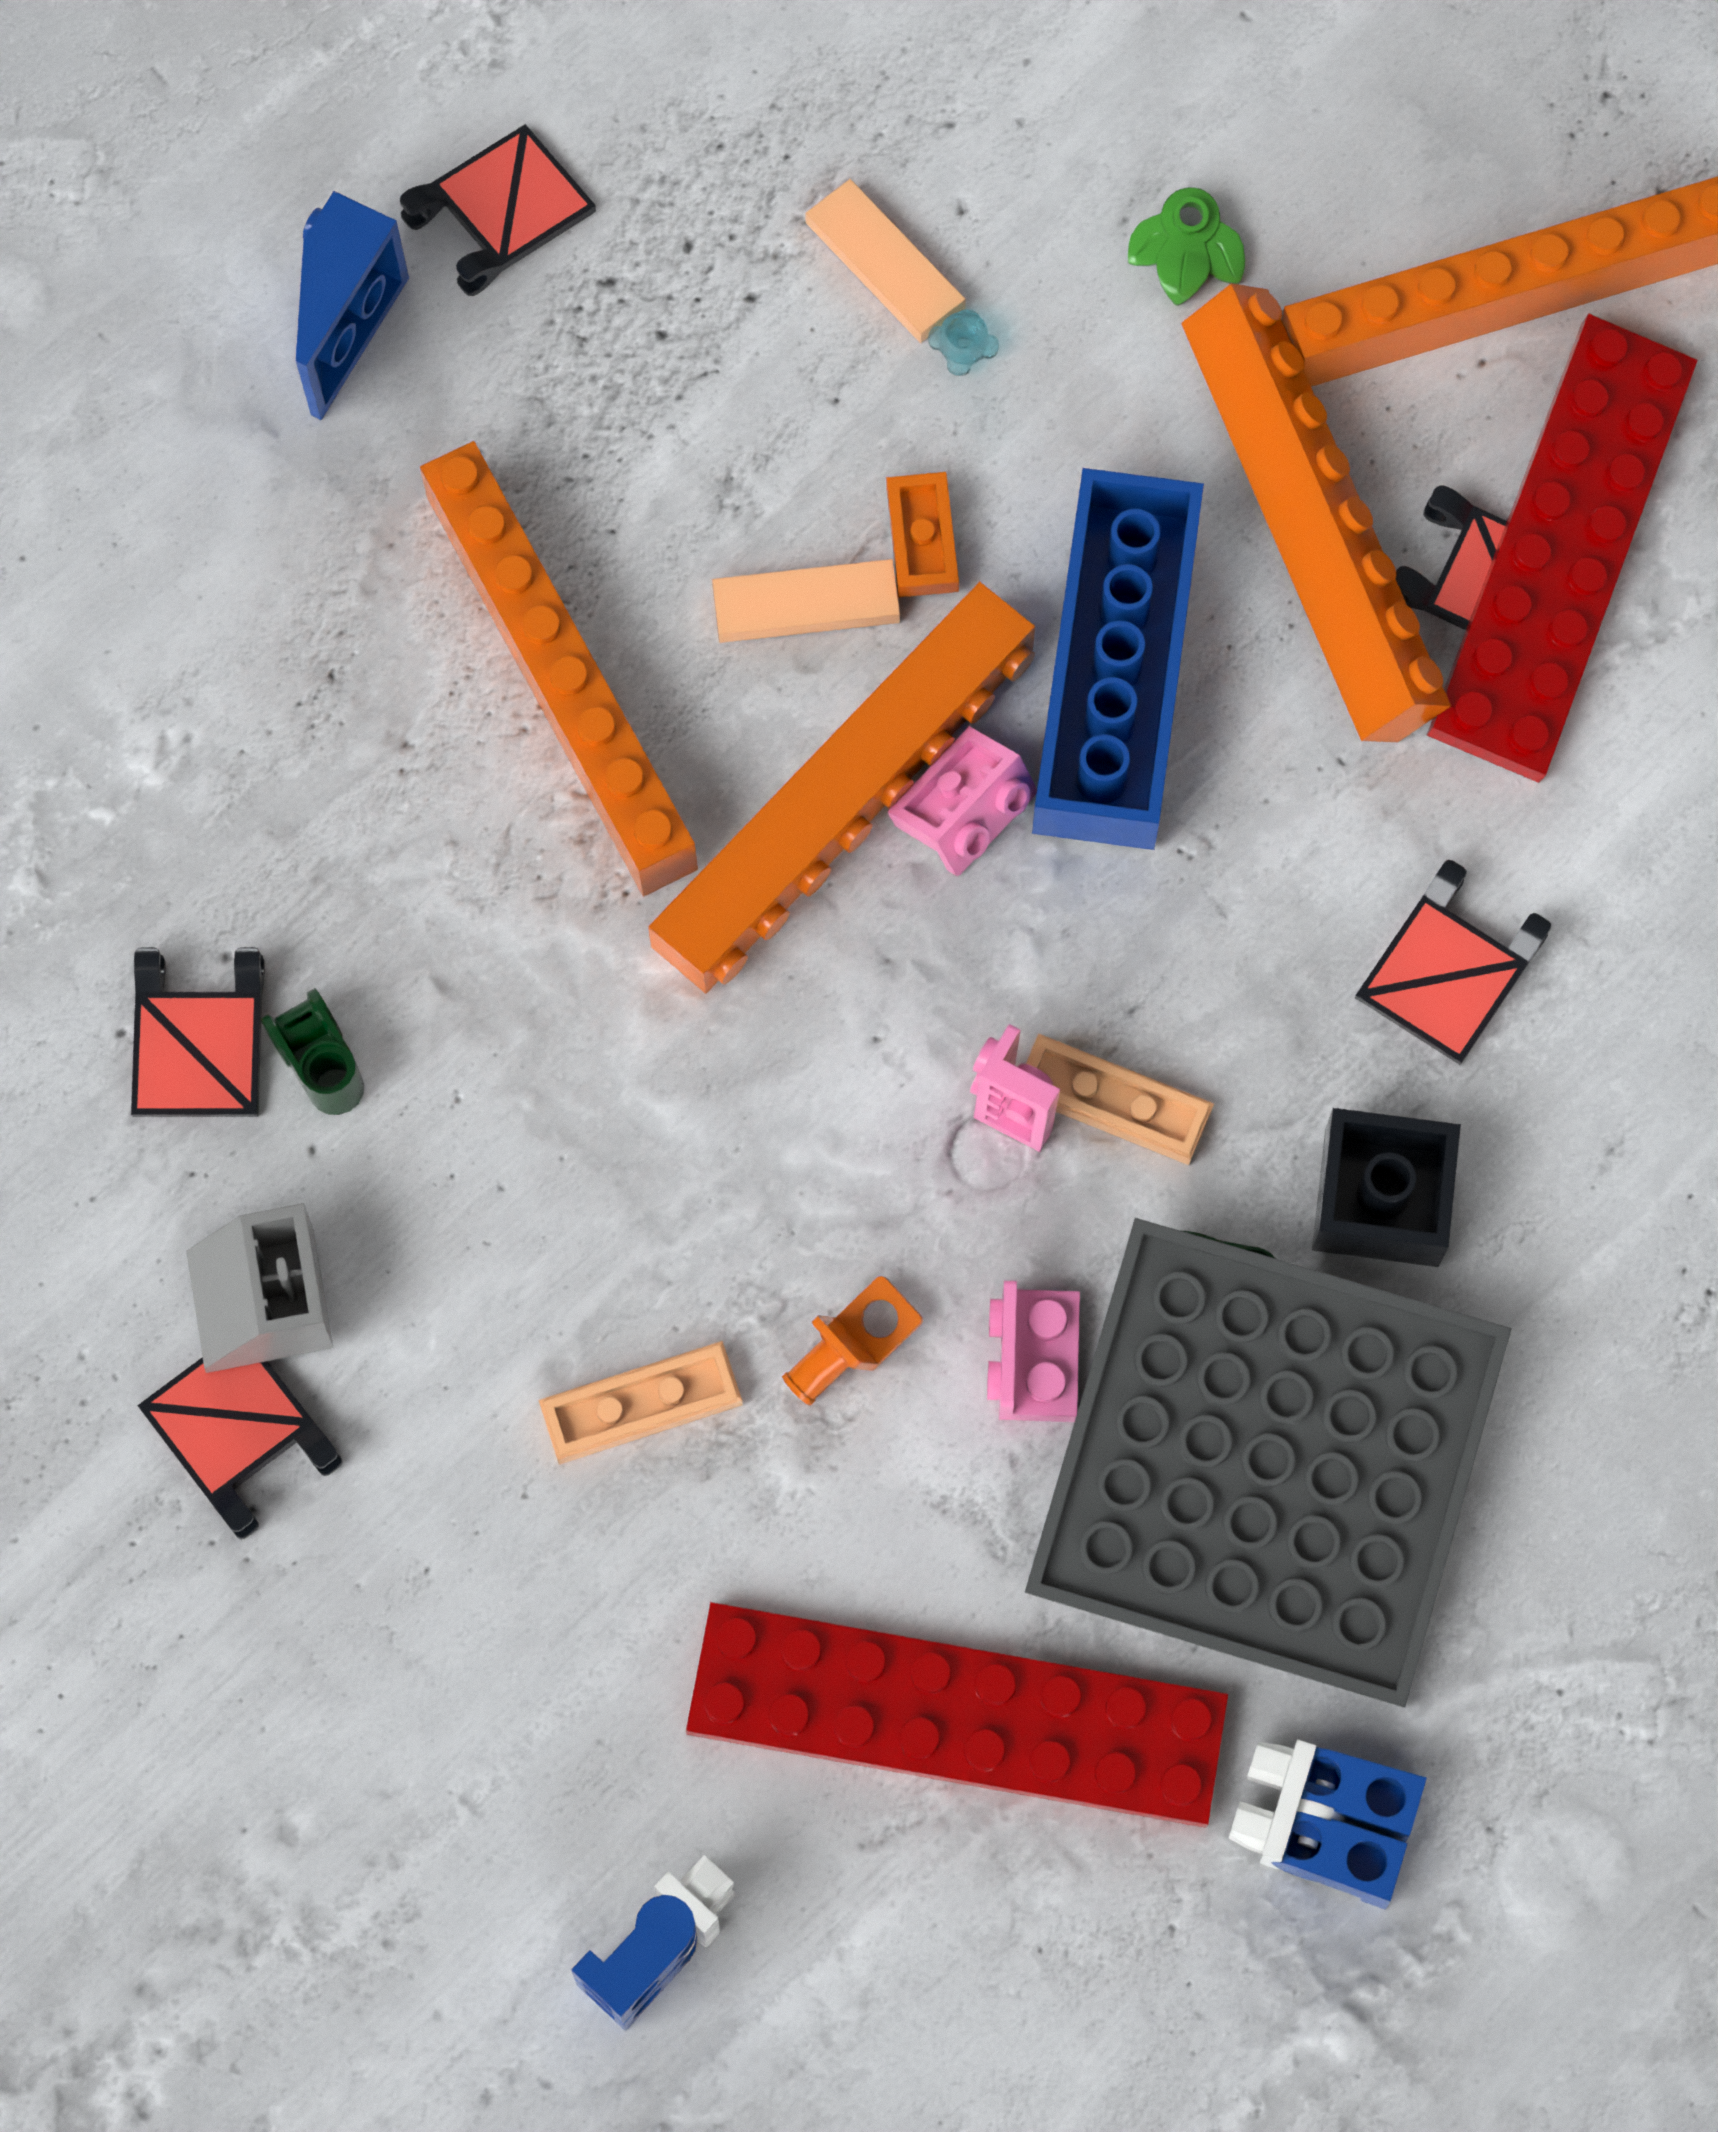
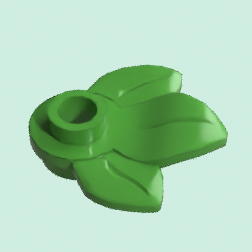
M1188 187L1171 194L1165 201L1160 214L1149 217L1137 225L1131 234L1128 245V263L1134 266L1156 265L1161 287L1173 304L1178 306L1190 299L1201 288L1209 274L1225 283L1239 284L1245 269V253L1239 234L1220 221L1219 207L1214 198L1202 189ZM1187 207L1196 208L1200 212L1202 220L1194 226L1186 225L1180 219V212Z

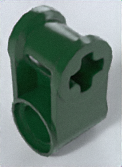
M316 988L307 992V1000L273 1018L268 1014L260 1019L282 1060L288 1068L291 1067L312 1104L319 1111L328 1115H341L351 1111L359 1104L364 1093L362 1076L353 1054L342 1038L343 1034ZM341 1069L346 1071L344 1079L338 1085L332 1087L317 1085L320 1077L329 1070Z

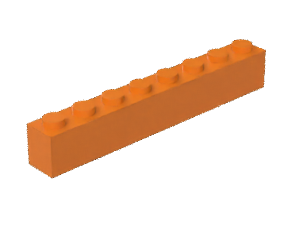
M1718 176L1284 306L1282 315L1283 325L1291 343L1303 357L1305 364L1304 372L1312 387L1718 264Z
M1231 283L1184 320L1181 325L1361 741L1398 743L1438 714L1451 707L1443 688L1442 673L1435 662L1429 657L1419 634V621L1412 609L1407 606L1395 579V566L1382 550L1372 527V514L1366 504L1360 500L1349 475V462L1344 453L1337 447L1327 425L1325 407L1314 395L1304 372L1305 364L1303 357L1291 343L1281 320L1282 310L1279 303L1269 293L1268 289Z
M475 441L419 466L430 505L642 896L644 897L697 871L696 848L692 837Z
M979 581L648 926L651 948L705 994L718 981L724 985L729 983L745 965L748 959L745 953L760 937L764 940H769L782 928L790 914L787 910L789 906L802 893L807 897L811 896L823 885L831 872V867L828 865L843 850L851 853L863 843L873 827L870 821L885 806L890 809L914 784L911 778L926 763L931 766L954 742L952 735L967 720L974 724L988 711L995 699L993 692L1004 680L1008 678L1013 682L1028 669L1035 657V652H1033L1035 626Z

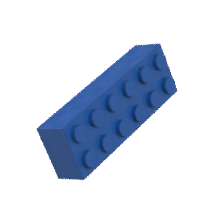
M1082 468L1034 808L1032 834L1155 850L1204 483Z

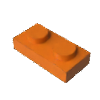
M946 472L886 477L898 598L959 592V577Z

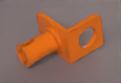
M879 1276L837 1317L818 1315L811 1322L820 1332L822 1340L789 1372H786L782 1378L800 1400L811 1406L816 1401L815 1399L848 1367L854 1370L874 1371L923 1323V1317L888 1278ZM879 1300H885L892 1304L898 1315L895 1330L882 1338L874 1337L868 1333L863 1321L864 1312L867 1307Z

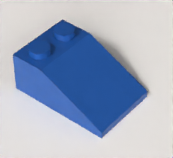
M336 191L332 192L322 209L318 207L312 211L303 230L296 364L310 414L319 420L323 419L409 280L397 220Z

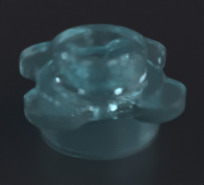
M969 309L961 310L948 316L942 323V326L932 328L928 336L929 346L933 350H938L948 361V371L957 376L968 374L971 366L983 358H994L999 350L997 337L989 335L983 319L977 312ZM960 339H967L969 344L963 347L958 344V341Z

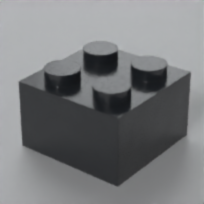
M1333 1108L1325 1128L1312 1251L1439 1267L1449 1248L1461 1124Z

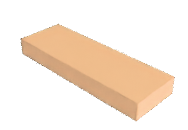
M851 179L805 213L806 224L920 344L965 309L966 299Z
M893 559L712 579L719 643L900 623Z
M1038 1034L1026 1064L1047 1074L1053 1082L1052 1085L1060 1089L1056 1108L1057 1113L1190 1165L1214 1103Z
M723 1341L539 1400L559 1465L743 1405Z

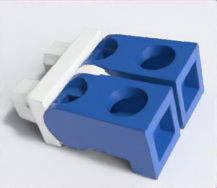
M1298 1739L1294 1749L1283 1745L1258 1742L1247 1780L1281 1790L1275 1813L1240 1801L1229 1839L1248 1850L1262 1854L1259 1864L1277 1870L1281 1869L1292 1875L1324 1884L1359 1897L1362 1902L1386 1910L1392 1899L1408 1844L1406 1841L1411 1834L1427 1778L1336 1751L1317 1748L1316 1745Z
M705 1855L680 1882L668 1871L654 1886L656 1897L643 1904L638 1912L635 1929L603 1962L589 1950L571 1969L576 1985L626 2031L690 1961L696 1951L697 1940L707 1948L720 1934L719 1920L716 1915L735 1896V1892L732 1890L734 1882Z

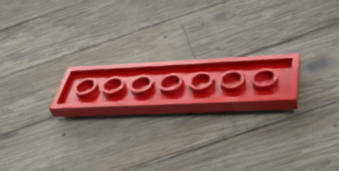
M1588 313L1579 328L1445 684L1444 691L1451 707L1432 719L1426 736L1539 783L1546 776L1695 370L1697 359Z
M710 1602L686 1734L1207 1828L1228 1694Z

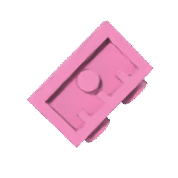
M969 726L887 812L895 827L937 851L946 869L959 876L975 859L985 852L988 845L1001 831L1025 810L1028 803L1037 794V788L1019 754Z
M1009 1024L999 1041L992 1037L988 1038L974 1064L973 1071L977 1075L970 1089V1093L977 1096L974 1118L1041 1152L1052 1133L1060 1089L1053 1086L1051 1078L1041 1070L1028 1064L1015 1066L1021 1030Z
M1004 1281L1002 1299H990L989 1337L1001 1338V1362L988 1361L987 1400H999V1420L1075 1422L1078 1401L1080 1291L1017 1289V1281Z

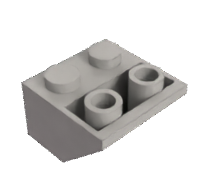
M304 1203L240 1215L186 1251L206 1373L333 1348L315 1234Z

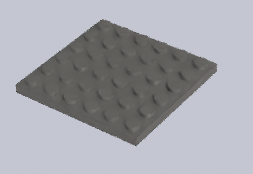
M1135 1218L1025 1593L1405 1708L1512 1328Z

